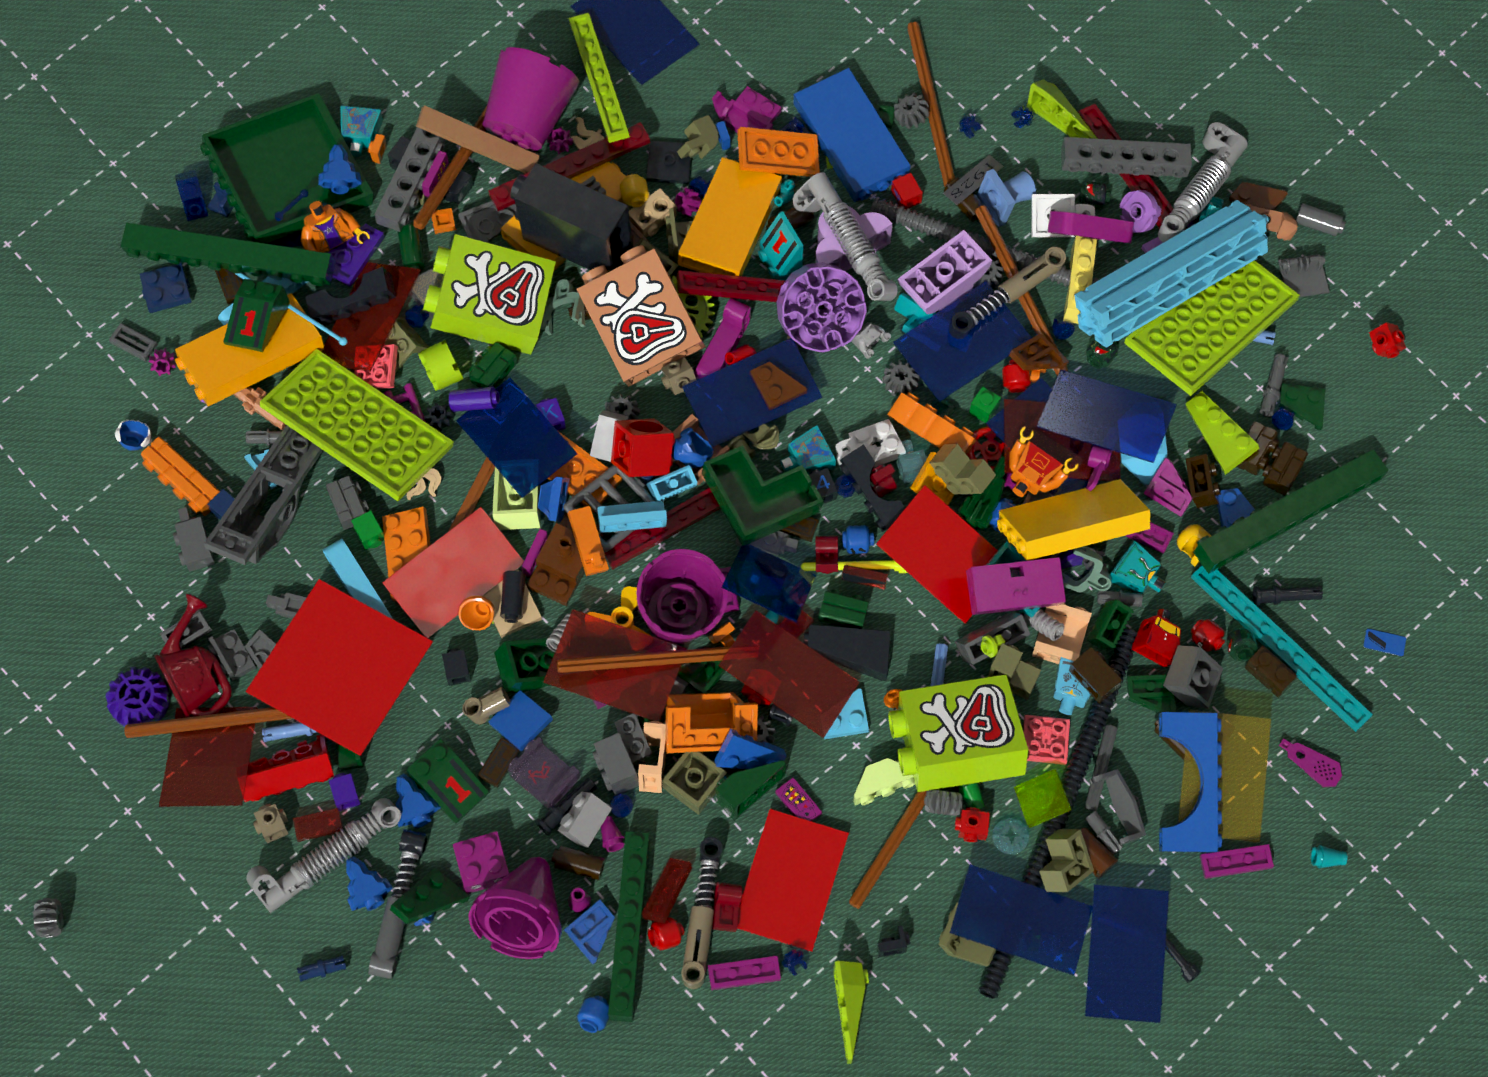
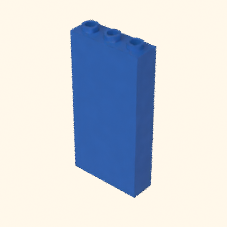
M849 68L794 94L793 104L810 132L817 135L818 145L828 158L854 202L865 200L877 191L886 190L897 176H904L910 173V164Z

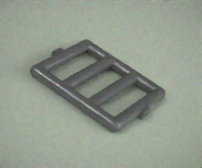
M613 465L563 505V508L568 513V511L575 510L574 507L585 500L598 514L597 508L602 505L591 494L600 486L618 505L629 504L608 482L617 473L644 502H654L655 500L644 489L645 485L640 479L636 480L634 477H628ZM634 530L616 531L615 535L607 541L599 535L603 551L608 552Z

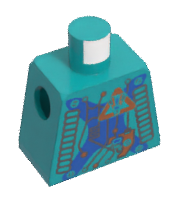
M341 106V135L353 156H361L362 148H369L370 142L374 141L376 134L379 133L383 122L381 110Z
M818 426L813 427L789 443V457L780 460L785 472L803 465L808 475L816 469L823 470L828 468V470H833L836 465V459Z

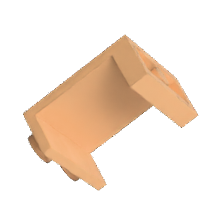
M1065 603L1046 607L1045 612L1063 623L1065 629L1062 636L1056 641H1052L1039 632L1032 656L1059 664L1061 657L1075 661L1079 658L1092 613L1087 612L1082 607L1073 608L1066 606Z
M659 721L644 722V734L649 746H658L660 750L658 766L639 764V791L662 793V780L664 779L667 754L665 751L666 724Z

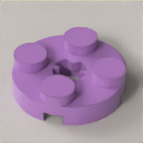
M1146 190L1129 192L1120 203V208H1122L1120 219L1134 222V233L1150 231L1161 215L1160 206L1157 205L1153 195ZM1137 207L1141 208V215L1139 216L1137 215Z

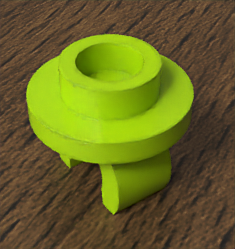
M986 635L982 638L981 650L988 657H995L1002 643H1005L1002 635H997L994 638Z

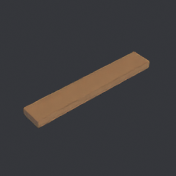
M425 105L421 109L416 124L418 128L525 174L531 172L540 156Z

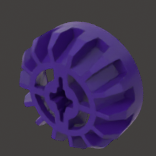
M131 667L130 671L125 673L119 672L118 678L115 681L111 680L109 683L110 689L109 692H106L107 708L120 725L125 727L128 724L160 721L166 714L170 703V694L167 685L157 672L154 673L146 667H143V669ZM138 679L145 681V683L142 685H131L129 681ZM124 684H126L128 688L125 691V696L120 699V691ZM138 694L140 698L136 700L134 696Z

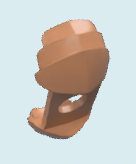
M1244 204L1249 206L1252 212L1255 211L1261 215L1266 214L1270 217L1271 221L1266 224V230L1277 232L1278 239L1291 240L1295 235L1298 225L1290 214Z

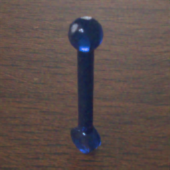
M306 189L301 190L300 195L281 212L275 213V219L281 221L287 211L302 198L308 196V191Z

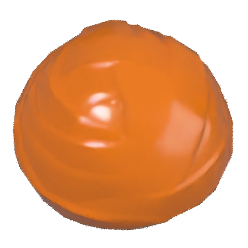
M470 596L460 605L459 619L470 630H484L494 620V605L483 596Z

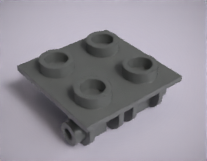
M1317 254L1278 260L1283 283L1298 293L1299 297L1329 293L1323 264H1325L1324 256Z

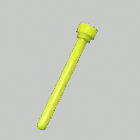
M894 560L838 562V570L894 569V571H899V573H908ZM804 562L801 565V569L803 571H816V562Z

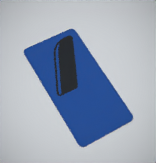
M1367 629L1364 648L1403 656L1406 637Z

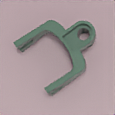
M562 279L558 281L555 285L554 296L547 299L540 329H545V333L548 335H553L551 312L556 307L567 303H574L571 319L575 322L578 321V325L581 327H585L584 303L578 291L574 289L568 280Z
M1087 546L1075 548L1073 554L1093 561L1094 565L1089 573L1079 581L1073 580L1062 572L1063 586L1076 592H1083L1089 586L1099 591L1108 590L1111 587L1112 577L1110 570L1107 567H1103V557Z

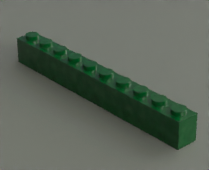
M126 223L120 246L127 253L126 255L133 258L146 256L153 261L165 259L173 264L185 262L192 267L204 265L217 271L224 268L236 274H240L243 271L249 272L250 275L256 277L269 275L272 279L282 280V278H288L295 283L308 281L315 286L331 285L336 264L335 258L330 253Z
M1374 450L1367 453L1364 451L1360 452L1351 462L1346 460L1339 464L1336 470L1332 472L1327 470L1322 473L1319 479L1315 481L1310 479L1299 490L1294 488L1287 492L1284 498H1275L1270 501L1267 507L1263 509L1261 507L1256 508L1247 518L1242 516L1235 520L1232 526L1228 528L1226 526L1221 527L1215 532V535L1211 537L1208 535L1204 536L1197 542L1198 546L1193 553L1209 574L1379 482L1389 470Z

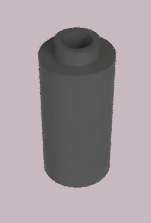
M1302 203L1296 219L1299 225L1333 236H1337V233L1342 234L1346 223L1342 221L1343 216L1304 203Z

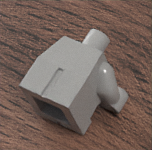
M867 322L854 337L852 343L868 359L874 354L871 348L880 340L879 337H881L883 342H887L891 338V334L886 333L880 326Z

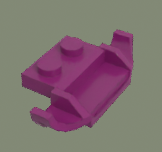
M748 86L736 101L731 99L729 102L720 91H717L712 97L713 105L719 118L725 122L726 127L738 133L737 129L740 127L774 130L772 123L781 113L782 107Z

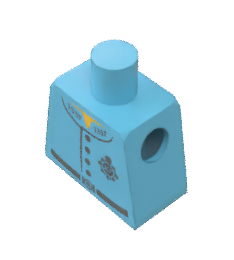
M1061 657L1057 669L1053 698L1062 701L1059 708L1061 713L1072 715L1074 706L1084 708L1091 694L1069 672L1070 665L1074 661Z

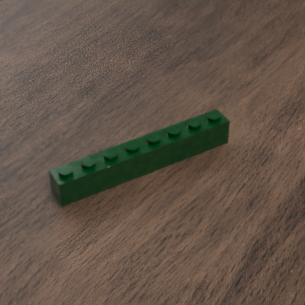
M626 831L608 1011L609 1021L633 1022L650 842L649 833Z

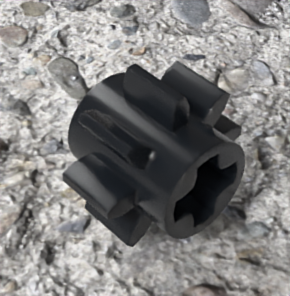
M435 403V406L432 408H427L429 415L425 416V421L430 422V426L433 428L435 427L442 431V428L445 426L450 427L448 419L453 418L452 412H447L446 404L442 407Z

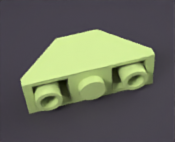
M889 758L866 766L854 794L853 802L855 805L860 803L861 805H867L880 795L887 797L895 793V790L898 788H910L915 785L913 775L902 776L899 762Z

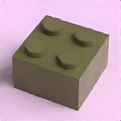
M685 752L662 780L663 789L699 815L715 796L716 784L723 777L727 776V772L720 767H716L715 763L700 752Z

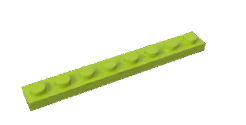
M585 13L571 17L569 22L608 141L611 143L629 138V132L590 15Z

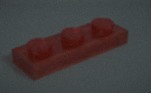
M674 858L669 859L642 912L644 919L665 924L693 868L691 862Z

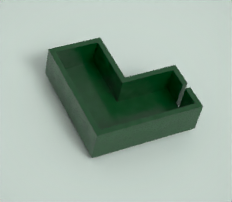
M743 445L712 458L703 464L701 474L742 547L821 511L824 501L815 485L811 486L812 480L803 465L763 481Z

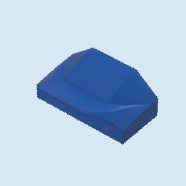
M555 477L552 481L541 485L538 509L545 513L550 521L561 522L564 517L565 510L563 505L566 503L570 478Z

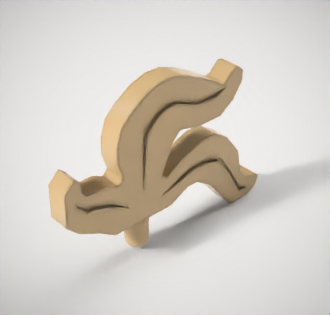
M580 117L576 118L578 122V135L588 138L583 140L578 136L570 137L573 138V142L579 150L604 139L600 135L601 129H598L597 132L586 130L584 120Z
M431 468L423 477L430 481L428 489L430 495L436 497L435 491L441 483V475L438 470ZM423 477L418 481L415 488L407 492V499L409 501L411 497L420 495L426 490Z

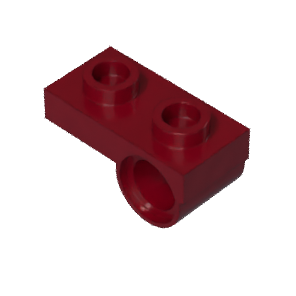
M882 464L873 469L870 474V486L873 492L880 498L897 488L892 478L895 470L891 464L885 467Z
M816 536V572L824 574L838 572V536Z
M721 882L715 884L713 930L737 931L738 908L742 897L741 885Z

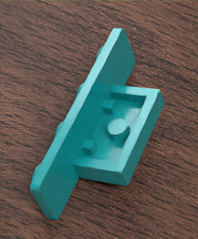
M904 293L899 295L894 310L909 319L902 328L904 333L937 353L947 343L964 353L968 351L974 338L973 335L969 333L963 339L952 337L948 329L949 320L936 312L926 314L911 297Z

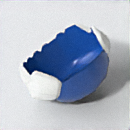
M124 420L116 429L115 437L123 448L129 451H137L146 447L151 442V431L146 423L143 424L139 420Z

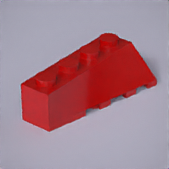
M317 735L316 741L308 744L306 740L297 743L298 747L291 751L282 749L277 751L269 760L263 757L236 768L237 780L244 801H258L268 795H279L289 789L303 788L307 784L317 781L324 782L334 777L325 736Z

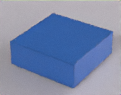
M718 122L716 124L718 140L724 151L730 149V136L725 122Z

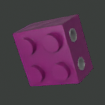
M497 831L452 844L467 894L490 888L509 874Z

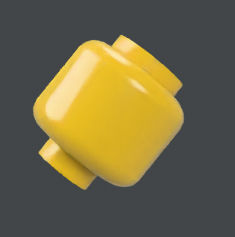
M631 174L626 176L620 184L622 199L626 205L635 208L640 207L649 199L650 194L647 182L643 177Z

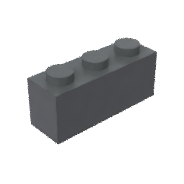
M1011 611L955 641L962 660L973 665L988 657L981 650V642L984 636L990 635L994 638L997 635H1002L1005 640L1004 644L1012 645L1031 634L1022 614Z

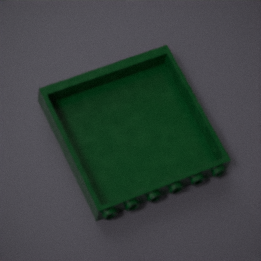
M319 93L202 135L201 151L204 156H208L211 171L217 173L221 190H226L228 194L226 195L230 207L235 208L238 223L244 225V232L248 241L268 244L302 231L305 226L304 218L312 214L309 206L316 201H320L323 207L331 205L334 209L340 208L348 213L373 203V192ZM334 145H342L348 154V161L354 164L355 171L360 173L361 185L356 188H349V191L345 194H335L331 189L318 185L319 173L323 172L324 164L329 161V153Z

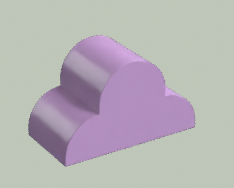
M849 207L876 252L890 244L892 223L887 217L874 212L859 215L853 208ZM822 212L818 222V247L816 249L815 263L824 262L839 266L846 272L852 268L853 264H850V260H848L841 245L838 243L839 241L836 240L837 237H834V233L829 228L830 226L825 222L824 212Z
M963 230L899 277L898 283L926 314H932L938 310L941 313H946L958 306L968 296L974 283L989 269L992 259Z

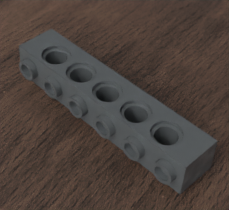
M417 127L375 212L377 224L401 232L403 226L408 224L411 209L417 206L418 195L423 190L422 183L439 151L443 152L446 139L437 135L429 137L432 133ZM425 151L428 152L427 154H424V155L420 154L421 152H425ZM414 169H419L418 172H411ZM404 187H411L408 190H403ZM397 204H401V205H402V206L399 207V208H395V207H394V206L397 205Z
M1064 137L1061 147L1062 170L1112 174L1127 173L1133 175H1153L1156 177H1188L1192 166L1191 145Z

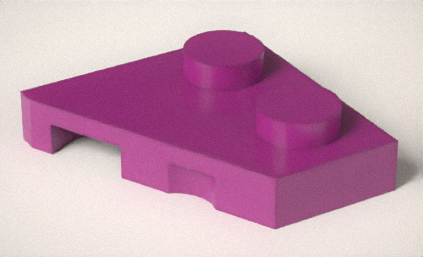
M1166 457L1144 494L1182 517L1192 501L1191 492L1170 458Z

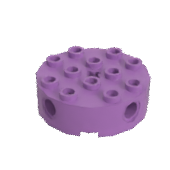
M824 262L806 264L791 273L781 286L776 302L778 320L785 333L803 348L816 352H827L850 343L861 330L866 316V302L858 281L839 266ZM824 305V309H818V307Z

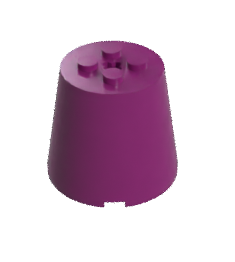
M506 47L505 51H500L483 127L492 135L521 148L540 150L579 85L577 76L562 64L557 67L550 63V58L527 49Z
M688 549L670 550L649 562L642 571L637 585V604L642 617L655 636L671 644H685L706 634L719 623L728 602L727 582L723 573L714 564V561L706 555ZM677 605L682 606L681 609L683 610L681 612H676L675 608Z

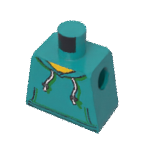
M1135 541L1111 573V583L1134 593L1143 594L1148 586L1160 593L1166 581L1156 575L1161 564Z

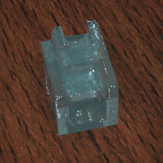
M911 440L902 441L906 454L898 456L897 462L904 484L916 479L928 458L925 455L924 449L914 452Z

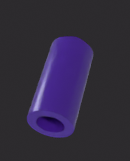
M494 387L451 390L449 393V405L453 412L494 409L500 403V394Z

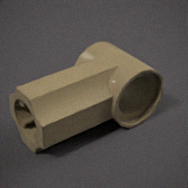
M500 687L478 699L474 697L467 699L463 704L462 710L475 724H483L489 719L490 715L509 707L511 701L505 689Z

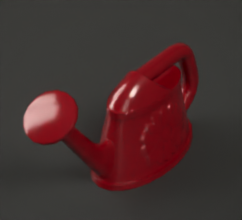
M186 594V611L160 654H155L154 656L186 718L190 717L189 715L195 717L218 714L229 702L232 689L216 656L211 651L196 645L193 648L180 649L181 636L193 614L199 609L208 607L204 601L196 596ZM212 668L223 690V694L209 710L202 711L198 708L212 695L219 692L211 675Z

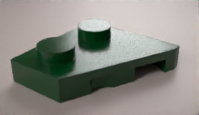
M1282 384L1279 407L1287 412H1292L1295 417L1302 421L1305 419L1315 425V429L1322 430L1325 389Z

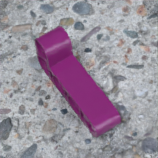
M1050 211L1047 233L1131 243L1134 222L1070 212Z
M732 298L728 300L723 311V320L695 370L696 379L713 387L716 385L727 365L725 361L726 353L736 349L749 325L751 318L750 306Z

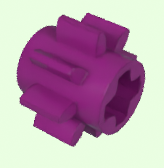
M562 127L552 130L551 136L547 138V143L550 144V151L555 150L558 152V155L565 151L569 152L568 145H573V138H570V130L565 131Z
M688 188L684 189V193L679 192L675 197L677 211L691 216L692 211L697 212L701 205L699 193Z
M166 348L159 351L155 349L154 356H149V362L152 363L150 370H155L159 376L165 373L170 375L171 368H176V362L173 360L175 354H170Z

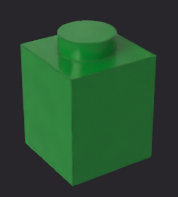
M982 387L971 402L969 414L988 425L999 409L1001 397Z
M372 511L351 520L365 550L376 548L385 541L383 532Z

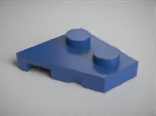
M1238 488L1221 490V495H1218L1219 504H1217L1222 527L1226 526L1228 528L1232 526L1235 520L1242 516L1247 518L1255 510Z

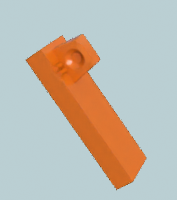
M587 506L568 511L567 514L586 576L608 571L609 567L591 507Z

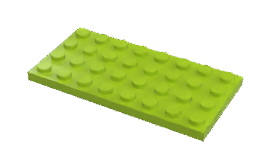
M1254 260L1135 330L1126 337L1124 343L1192 396L1297 302L1300 295Z
M318 349L314 350L260 401L261 408L397 501L454 444V441Z

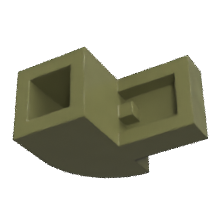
M709 115L693 121L684 130L690 141L686 142L677 153L681 159L687 156L692 158L696 155L703 159L717 145L718 131Z

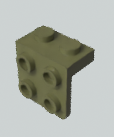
M956 903L954 910L949 914L947 926L940 935L939 945L949 956L988 966L1003 935L1005 926L1001 922L974 915L964 904Z

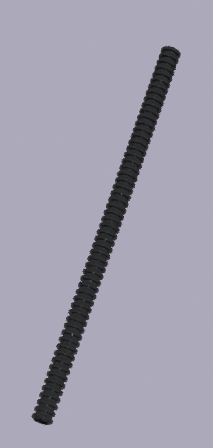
M1129 628L1123 629L1124 632H1121L1122 636H1119L1120 640L1117 641V647H1115L1114 653L1111 656L1112 659L1109 661V667H1114L1120 673L1121 683H1123V677L1126 676L1125 671L1128 670V665L1131 663L1130 659L1133 658L1135 651L1131 649L1138 633ZM1121 684L1117 690L1100 704L1094 699L1093 709L1089 711L1090 715L1087 716V721L1084 724L1085 728L1082 729L1083 734H1080V740L1077 741V747L1074 749L1075 753L1072 754L1073 759H1070V765L1067 766L1068 772H1065V778L1062 779V784L1059 786L1060 791H1057L1056 795L1058 797H1055V803L1051 806L1053 810L1049 811L1050 816L1047 817V823L1044 824L1045 829L1041 831L1042 836H1039L1038 839L1040 842H1037V848L1033 851L1035 855L1031 856L1032 861L1028 864L1030 868L1026 869L1027 874L1023 876L1024 881H1021L1020 884L1022 887L1018 889L1019 894L1015 896L1016 901H1013L1014 907H1011V914L1007 916L1009 920L1005 921L1004 933L995 951L996 953H994L993 960H991L990 967L986 969L988 973L984 974L985 980L981 981L982 987L978 989L982 995L988 998H998L997 992L1001 991L1000 985L1004 983L1002 979L1006 978L1005 972H1008V965L1012 963L1010 959L1014 958L1013 952H1016V945L1020 943L1018 939L1022 938L1021 932H1024V926L1027 925L1026 919H1029V912L1033 910L1031 906L1035 905L1034 899H1037V893L1041 890L1039 886L1043 885L1039 871L1052 860L1046 839L1058 829L1066 827L1065 822L1068 821V815L1071 814L1070 809L1074 807L1073 803L1076 802L1075 796L1079 794L1078 790L1081 789V783L1084 781L1083 777L1087 774L1085 771L1089 769L1088 765L1091 764L1090 758L1094 756L1093 752L1096 751V746L1099 744L1098 740L1102 736L1100 733L1104 731L1103 727L1106 726V721L1109 718L1108 715L1111 713L1110 708L1114 706L1113 702L1116 701L1115 696L1118 695Z

